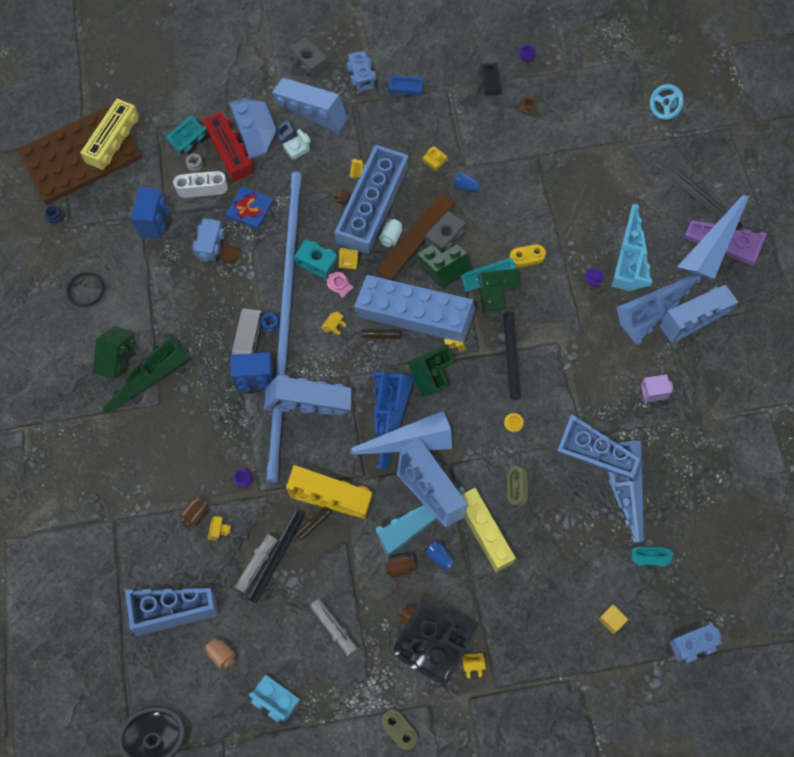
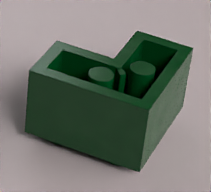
M433 244L417 253L422 270L440 287L445 286L471 270L468 253L458 244L443 253Z
M518 268L482 272L477 276L482 313L500 311L505 308L503 292L520 288Z
M114 326L96 339L92 373L113 380L122 374L125 369L124 357L133 351L136 346L135 332Z
M448 344L434 348L407 362L422 397L436 394L449 387L442 368L454 363L455 360Z

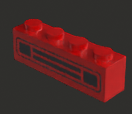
M221 111L203 119V124L207 128L206 132L233 182L252 175L251 167L253 162L249 156L246 157L244 145L238 143L239 137L235 130H231L230 127L232 125L229 118H225Z

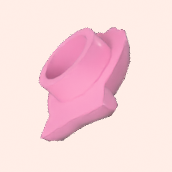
M342 272L329 274L327 286L332 291L339 293L342 298L353 289V286L349 284L347 277Z

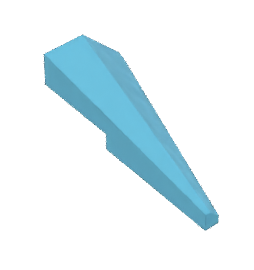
M635 204L631 207L611 287L626 291L644 288L652 284L644 232L641 228L642 221L638 211L639 205Z
M463 487L458 489L461 495L466 493ZM423 505L408 512V514L399 519L392 520L391 524L384 528L381 526L375 528L380 544L388 558L437 518Z

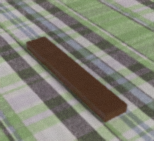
M440 193L376 270L377 274L393 281L425 242V235L453 208L455 201Z

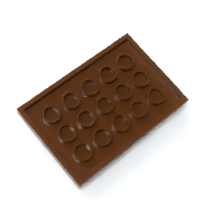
M112 105L106 106L16 149L46 205L142 159L138 149L128 135L124 138L119 150L114 153L111 162L104 170L85 163L80 152Z

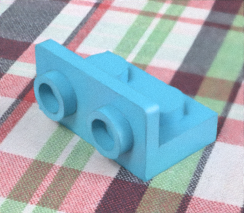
M267 675L263 677L254 692L249 694L253 698L251 703L260 710L264 706L270 711L268 716L277 722L280 719L286 722L300 701L299 698Z

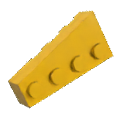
M295 465L286 486L291 499L319 507H326L327 509L365 520L373 499L372 492L366 487H356L348 482L339 481Z

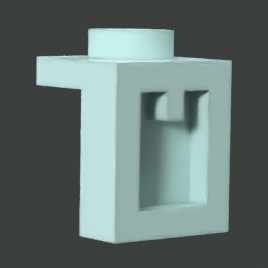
M301 129L297 130V137L283 144L284 150L292 160L310 151V138L306 133L303 134Z

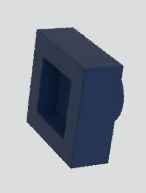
M289 120L276 128V134L282 144L297 135L292 122Z

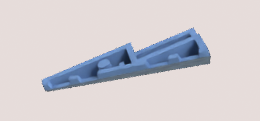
M444 411L352 447L350 452L351 455L400 452L401 447L418 439L422 441L428 450L452 449L451 428Z

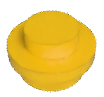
M511 413L506 416L504 425L508 431L518 432L523 428L524 420L519 414Z

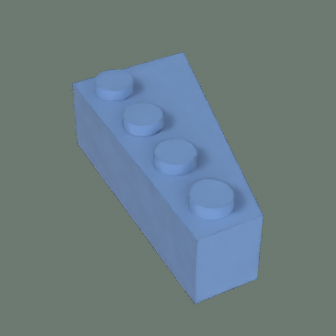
M282 78L272 92L275 102L279 106L336 133L340 131L348 119L339 94L286 78Z
M279 375L265 389L264 411H271V408L274 407L281 408V412L300 409L301 413H311L318 410V414L344 416L351 410V388L345 387L343 384L330 385L324 381L311 382L306 378L293 379L287 375Z

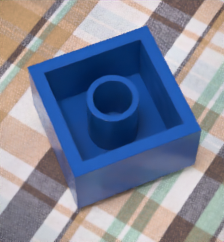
M139 187L131 220L139 237L161 239L162 233L166 229L165 219L169 216V206H167L166 199L163 197L160 189Z
M270 352L230 355L231 379L236 390L240 392H249L252 389L265 391L266 387L274 380V365Z

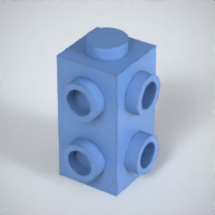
M365 51L349 54V62H346L348 72L352 73V86H356L357 92L374 89L376 75L370 69L372 68L370 57L367 58Z
M203 218L201 225L197 229L198 237L197 241L193 243V251L197 259L204 262H215L216 256L220 254V241L224 239L225 229L222 227L221 221Z
M709 624L669 642L678 662L685 660L686 663L698 659L697 654L704 652L705 655L718 651L716 646L722 644L721 634L716 627L714 628L713 624Z

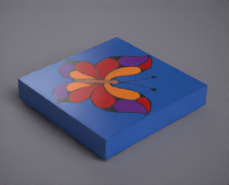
M242 186L226 212V218L259 230L274 203V199Z

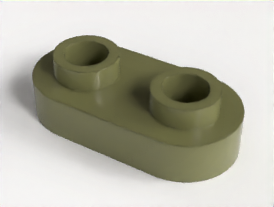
M513 466L507 474V499L512 505L522 506L528 498V474L524 468Z
M394 710L387 711L382 717L384 730L401 749L410 750L414 748L417 743L416 732L399 712ZM391 717H394L397 721L394 726L388 724V720ZM405 734H408L411 737V740L408 743H405L402 740V737Z

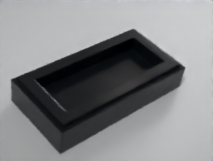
M497 63L480 64L485 96L502 94Z

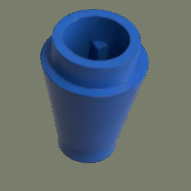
M458 171L453 185L457 186L456 188L477 192L480 182L465 172L461 173Z
M436 540L425 551L429 559L446 570L455 562L441 542L438 543Z

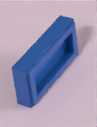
M390 75L388 93L422 96L424 78Z

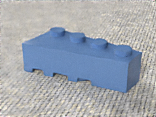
M726 285L719 288L714 287L708 293L668 310L666 315L662 317L663 320L659 327L671 344H674L733 311L738 301Z
M571 414L557 451L566 457L637 482L643 461Z
M418 439L401 447L397 476L445 527L463 519L467 509L465 499L422 441Z
M210 588L164 589L159 591H152L151 589H143V591L125 590L130 630L136 636L219 616L216 597Z

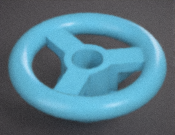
M671 84L659 86L650 98L652 113L662 120L676 117L681 112L684 104L682 92L678 87ZM663 90L674 91L672 95L665 97L658 95ZM677 97H678V106H677L676 110L670 114V109L675 108L676 105H677ZM667 99L670 101L669 105L666 104ZM655 100L661 102L664 107V114H661L656 109Z

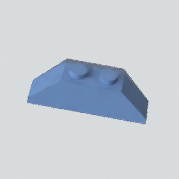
M248 98L230 102L229 106L248 156L253 159L267 154L268 148L276 134V128L266 102Z

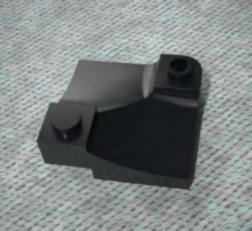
M420 599L394 644V653L399 660L409 667L446 687L466 652V647L476 631V625L459 615L446 612ZM407 644L408 649L403 650L401 645Z

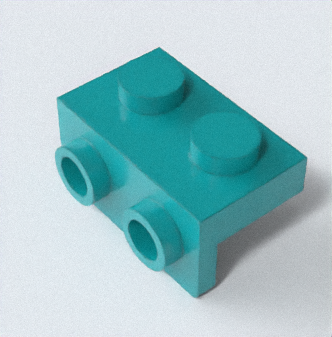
M191 115L169 133L165 139L180 155L183 151L187 153L193 147L192 144L196 140L200 142L204 139L207 128L205 126L202 127Z

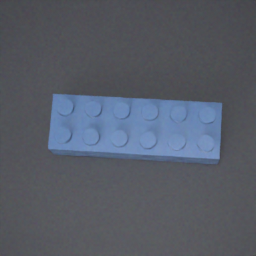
M378 145L374 146L334 232L336 244L370 254L408 169V155Z
M370 275L366 276L354 306L360 318L463 343L475 313L473 299Z

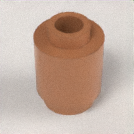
M214 638L205 647L207 656L220 670L224 668L227 670L235 663L234 658L236 654L223 640Z

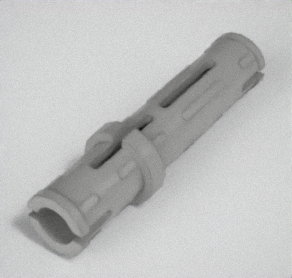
M266 535L259 548L255 549L252 560L234 586L236 589L246 594L260 568L268 560L271 550L278 542L277 539L271 535Z
M321 599L314 601L310 608L332 635V640L339 644L347 657L353 654L358 647L347 635V630L339 625Z

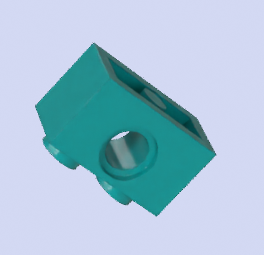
M306 239L294 256L297 266L326 280L338 264L337 254L333 250L322 248L318 243L310 242Z

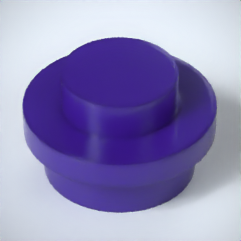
M527 44L520 48V59L531 61L535 58L536 51L533 46Z
M596 268L588 270L585 275L586 282L590 286L602 284L604 280L603 272Z
M239 469L233 475V482L239 488H247L253 481V475L248 469Z

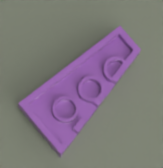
M691 220L684 239L698 244L715 224ZM735 230L725 255L753 266L767 233L760 232V234L751 233V230Z

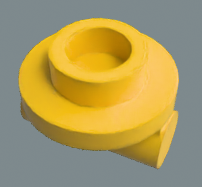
M352 160L351 178H360L365 167L362 160Z

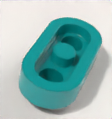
M635 547L632 549L631 559L639 566L658 565L665 567L672 563L673 552L663 547Z

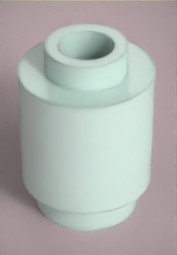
M390 219L389 222H386L379 237L382 245L386 247L396 245L402 233L403 225L401 222L395 219Z

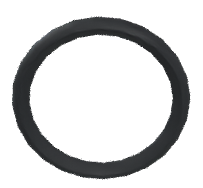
M93 272L78 273L67 283L66 296L73 305L78 307L94 305L104 294V282L100 276ZM86 275L95 277L101 285L99 295L88 303L74 301L70 296V286L73 281Z

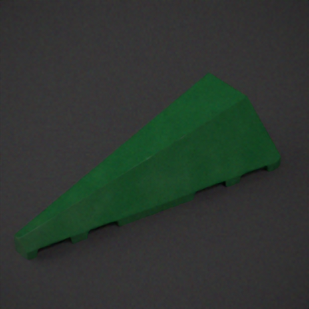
M168 332L164 335L166 340L160 346L156 345L153 348L154 351L146 359H143L126 378L125 382L127 384L120 391L116 390L113 393L114 397L106 404H103L102 409L106 413H110L189 359L183 348Z

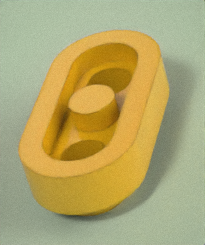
M530 245L513 249L509 258H513L515 267L520 268L542 263L545 259L546 251L541 245Z

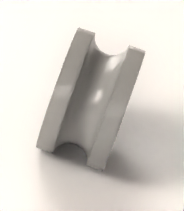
M194 153L186 158V164L190 171L196 172L202 169L203 162L200 155Z

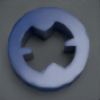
M267 313L261 318V324L265 331L273 332L278 328L279 323L275 314ZM269 319H272L274 324L270 323L271 325L268 326L266 321L269 322Z

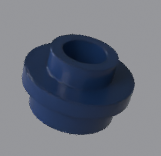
M51 205L46 208L44 215L48 222L56 223L62 219L63 211L61 208Z

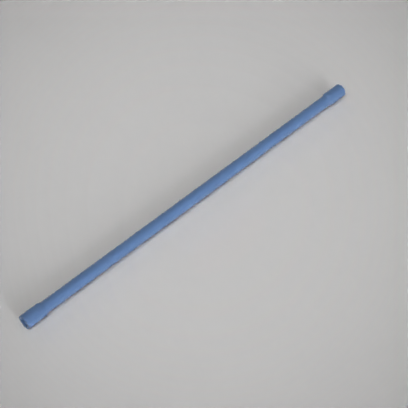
M292 172L291 196L276 377L286 373L299 195L302 174L300 172ZM274 407L266 481L269 483H277L279 475L278 462L282 412L281 408Z

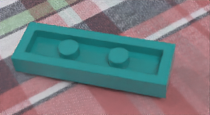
M513 258L461 275L460 279L465 293L479 289L477 276L482 272L516 269Z

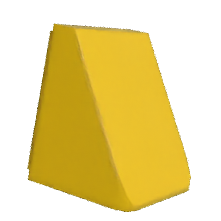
M614 605L599 618L613 634L628 620Z

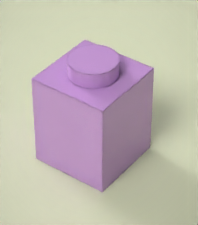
M667 375L643 379L641 389L644 401L652 402L669 398L673 392V385L668 380Z

